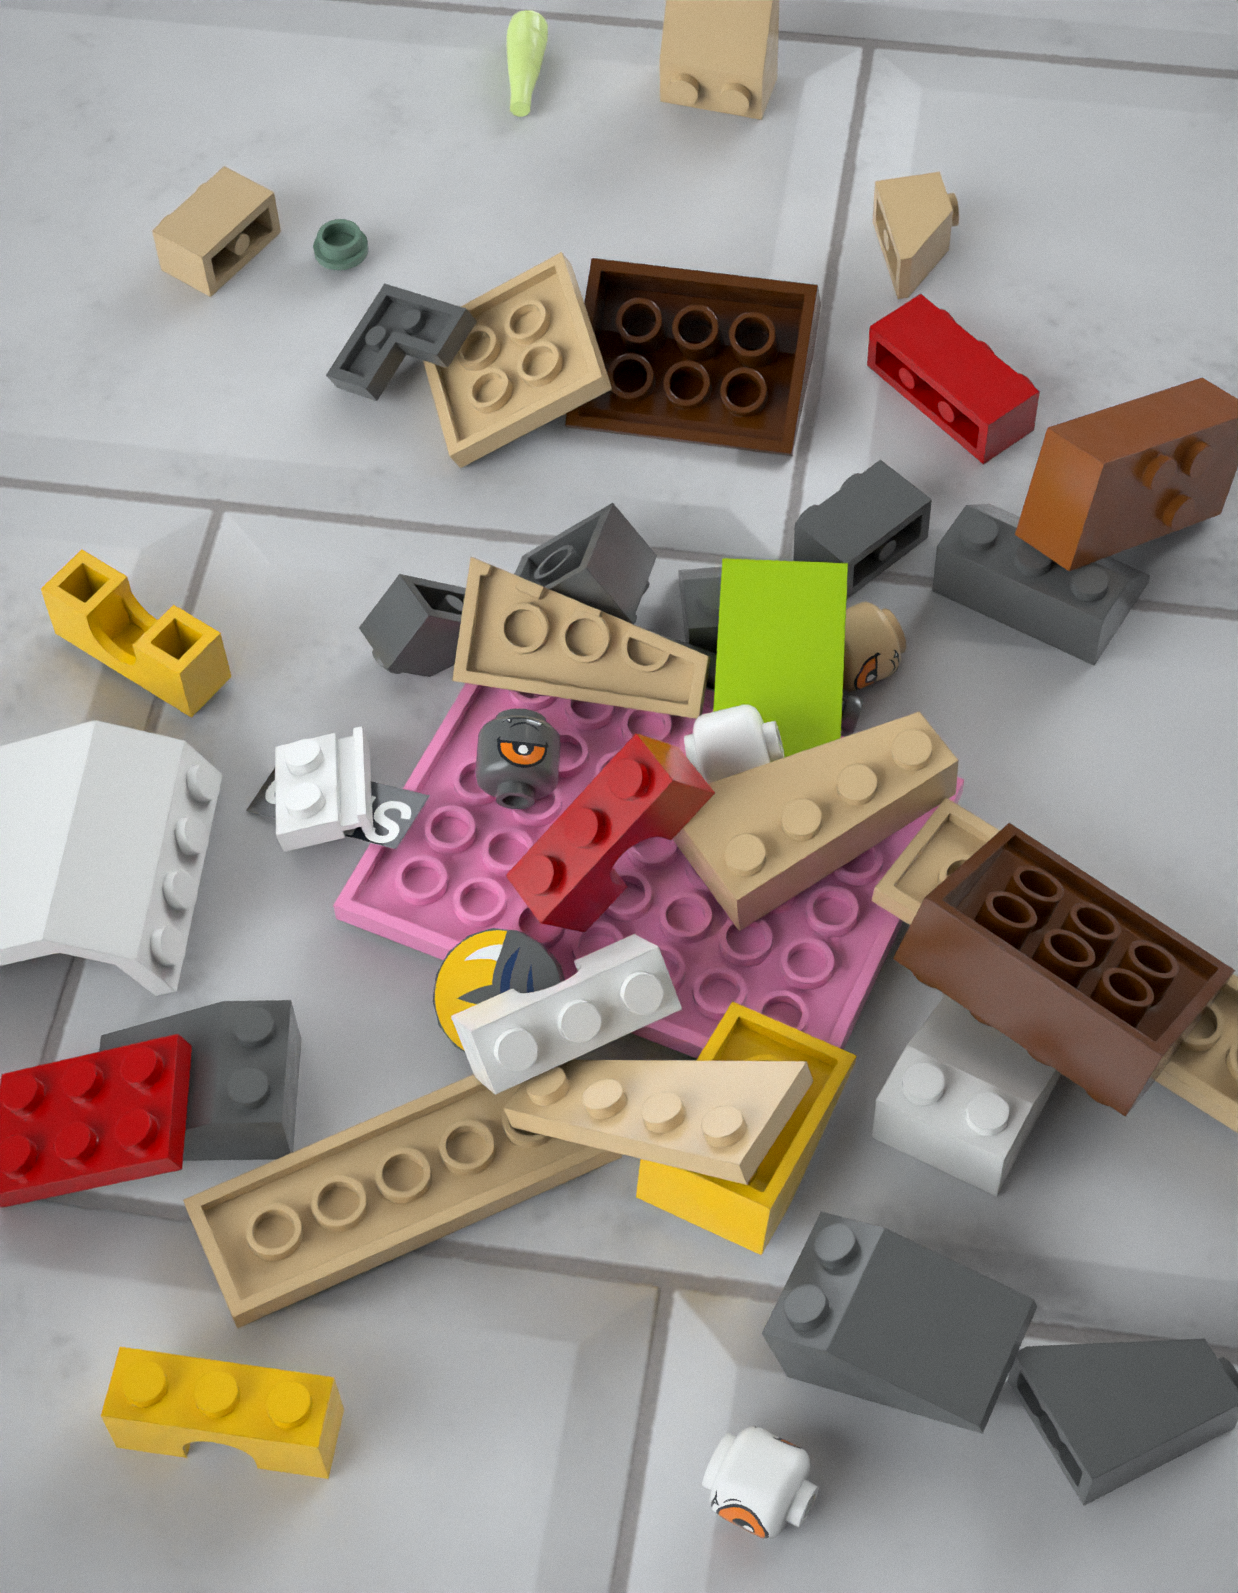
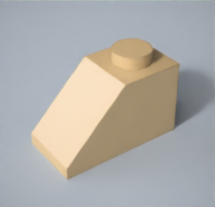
M940 172L875 181L872 222L897 299L909 298L949 251L951 227L958 226L959 207L956 195L954 193H947Z

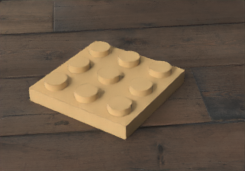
M562 252L460 306L466 308L477 322L448 368L423 360L449 456L460 468L612 389L573 267Z

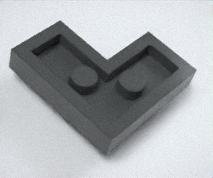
M384 283L326 376L339 389L378 401L406 355L448 368L477 321L466 308Z

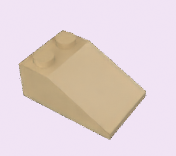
M666 0L659 60L660 102L762 120L778 77L779 0Z

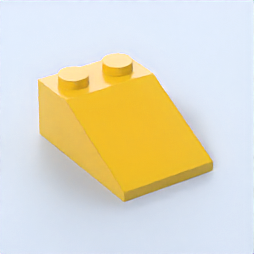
M732 1001L696 1061H807L813 1083L747 1185L640 1159L636 1198L762 1256L793 1200L855 1065L857 1055Z

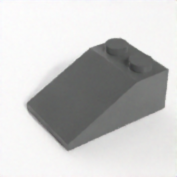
M291 1000L221 1001L101 1035L99 1052L174 1034H179L192 1045L183 1161L276 1160L293 1152L301 1035Z
M820 1212L762 1335L789 1378L983 1434L1035 1314L1037 1305L1034 1299L891 1230Z

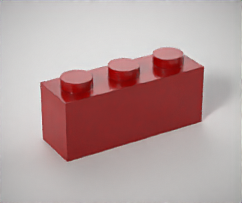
M922 294L914 297L870 326L867 366L982 464H985L1034 431L1040 391L1035 388L1028 377L1013 370L994 354L989 345L974 338L955 322L950 313L944 309H939Z

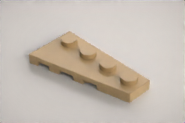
M470 557L452 681L695 719L702 715L710 656L477 558Z
M570 1060L522 1082L504 1107V1111L513 1128L747 1185L813 1083V1078L807 1061Z

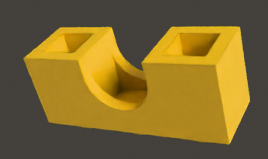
M82 549L41 588L55 634L191 718L232 677L222 636L219 631L174 604L157 620L137 601L126 575Z
M119 1347L101 1418L117 1448L187 1458L191 1442H214L237 1448L249 1454L254 1459L258 1469L329 1479L344 1407L334 1377Z

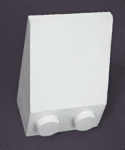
M944 995L906 1045L879 1093L875 1104L872 1138L997 1197L1061 1073L1051 1066L1039 1063L1029 1055L1025 1048L994 1027L980 1023L971 1015L969 1010L947 995Z

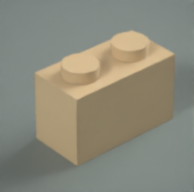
M224 166L207 182L201 184L170 215L165 216L159 225L152 230L161 270L211 297L281 233L274 192Z

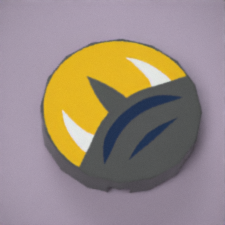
M491 928L468 935L447 953L436 973L432 1001L439 1027L454 1047L465 1052L451 1018L452 1015L512 988L519 993H531L557 985L565 981L562 967L554 955L538 940L523 932Z

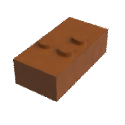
M1202 377L1047 427L1015 535L1066 570L1072 571L1220 515L1238 468V399Z

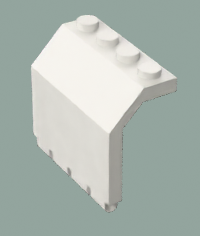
M98 720L0 746V966L55 953H63L114 964L155 996L177 992L205 854L209 844V835L217 797L220 791L222 773L184 740Z

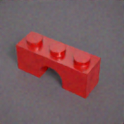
M635 733L505 876L541 924L585 933L628 887L613 868L617 860L628 849L645 839L661 837L672 840L712 798L715 792L679 747Z

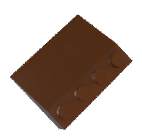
M591 258L584 304L612 389L567 412L565 426L567 428L793 456L813 360L821 309L818 285Z
M1011 823L1002 828L924 898L893 957L895 961L910 970L921 983L938 989L969 1010L977 1021L994 1027L1025 1048L1036 1061L1053 1067L1085 1089L1087 1094L1096 1102L1110 1106L1125 1117L1152 1086L1235 972L1233 968Z

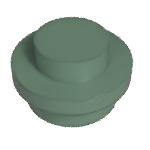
M335 219L323 224L318 230L317 237L313 243L314 255L318 263L332 270H347L356 267L365 260L369 251L366 235L356 223L347 219Z

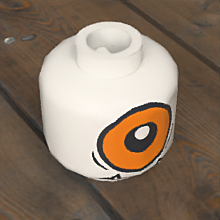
M757 1426L747 1427L737 1437L730 1433L725 1434L709 1462L702 1483L704 1488L711 1491L710 1505L716 1515L766 1540L780 1534L788 1522L800 1528L805 1522L819 1490V1486L807 1481L811 1470V1461L807 1452Z

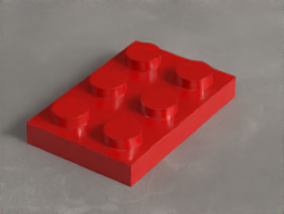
M174 1034L3 1073L0 1083V1206L3 1208L182 1170L192 1045L179 1034Z

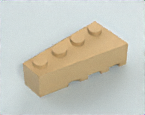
M919 711L709 783L715 794L673 838V841L737 929L741 931L942 803L945 797L949 799L956 794L959 760Z

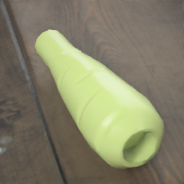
M524 10L514 14L507 30V64L511 88L510 112L518 117H524L530 112L532 94L540 73L548 39L546 20L541 14L532 10Z

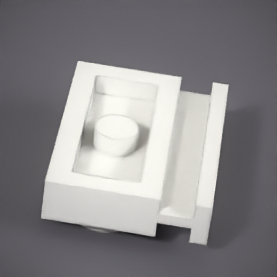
M362 726L353 728V736L338 739L336 734L332 733L275 747L276 836L283 852L345 838V830L362 827L364 833L373 831L370 745Z

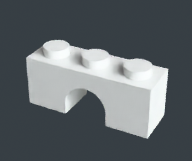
M633 934L575 960L574 963L578 972L557 985L531 993H519L512 988L452 1015L451 1018L475 1078L496 1095L682 1010L659 947Z

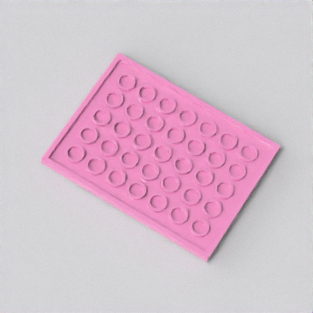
M465 683L403 787L405 790L430 795L397 849L373 843L369 844L333 906L336 919L441 960H444L447 953L468 935L491 928L520 931L538 940L554 955L562 967L565 980L578 972L574 963L575 960L635 934L659 947L682 1010L631 1032L632 1034L698 1058L733 1001L844 1050L903 923V920L871 901L874 888L938 806L741 931L737 929L673 839L668 840L661 837L648 838L635 844L617 860L613 868L628 887L585 933L541 924L505 875L635 733L677 746L686 756L684 736L693 734L696 719ZM706 689L702 715L713 712L714 691ZM509 709H527L542 714L546 718V722L560 736L558 785L549 796L535 800L534 805L526 809H509L500 806L496 802L495 797L488 795L477 785L476 780L478 734L487 722L496 718L498 713ZM957 777L956 794L949 798L956 804H958L963 793L964 779Z

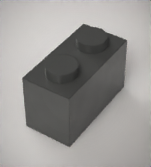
M880 459L862 474L855 473L842 484L839 491L820 505L808 507L799 516L794 527L793 561L848 563L847 600L928 538L932 499Z

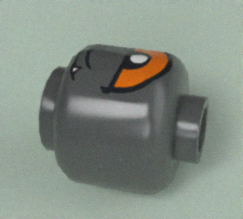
M509 709L498 713L496 718L487 722L478 734L475 770L477 785L485 793L495 797L496 802L500 806L509 809H526L533 806L535 800L549 796L557 787L559 780L561 748L559 733L546 722V718L542 714L532 710Z

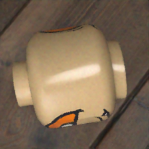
M867 601L846 609L843 690L847 692L857 691L897 672L901 662L900 654L906 650V640L900 623L890 610L886 608L880 610L876 605Z

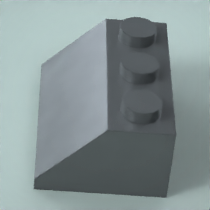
M992 504L966 505L937 545L932 591L1095 665L1146 588L1150 575L1111 557H1106L1068 571L1015 535L1020 517Z

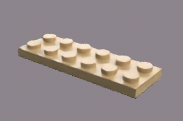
M473 1074L184 1199L183 1202L237 1328H240L620 1159L622 1154L513 1128L504 1111V1107L522 1083L495 1095L476 1079Z

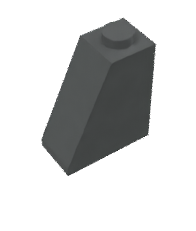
M1205 1339L1026 1346L1018 1351L1008 1376L1009 1384L1084 1506L1234 1429L1238 1421V1372L1226 1358L1221 1357L1218 1359Z

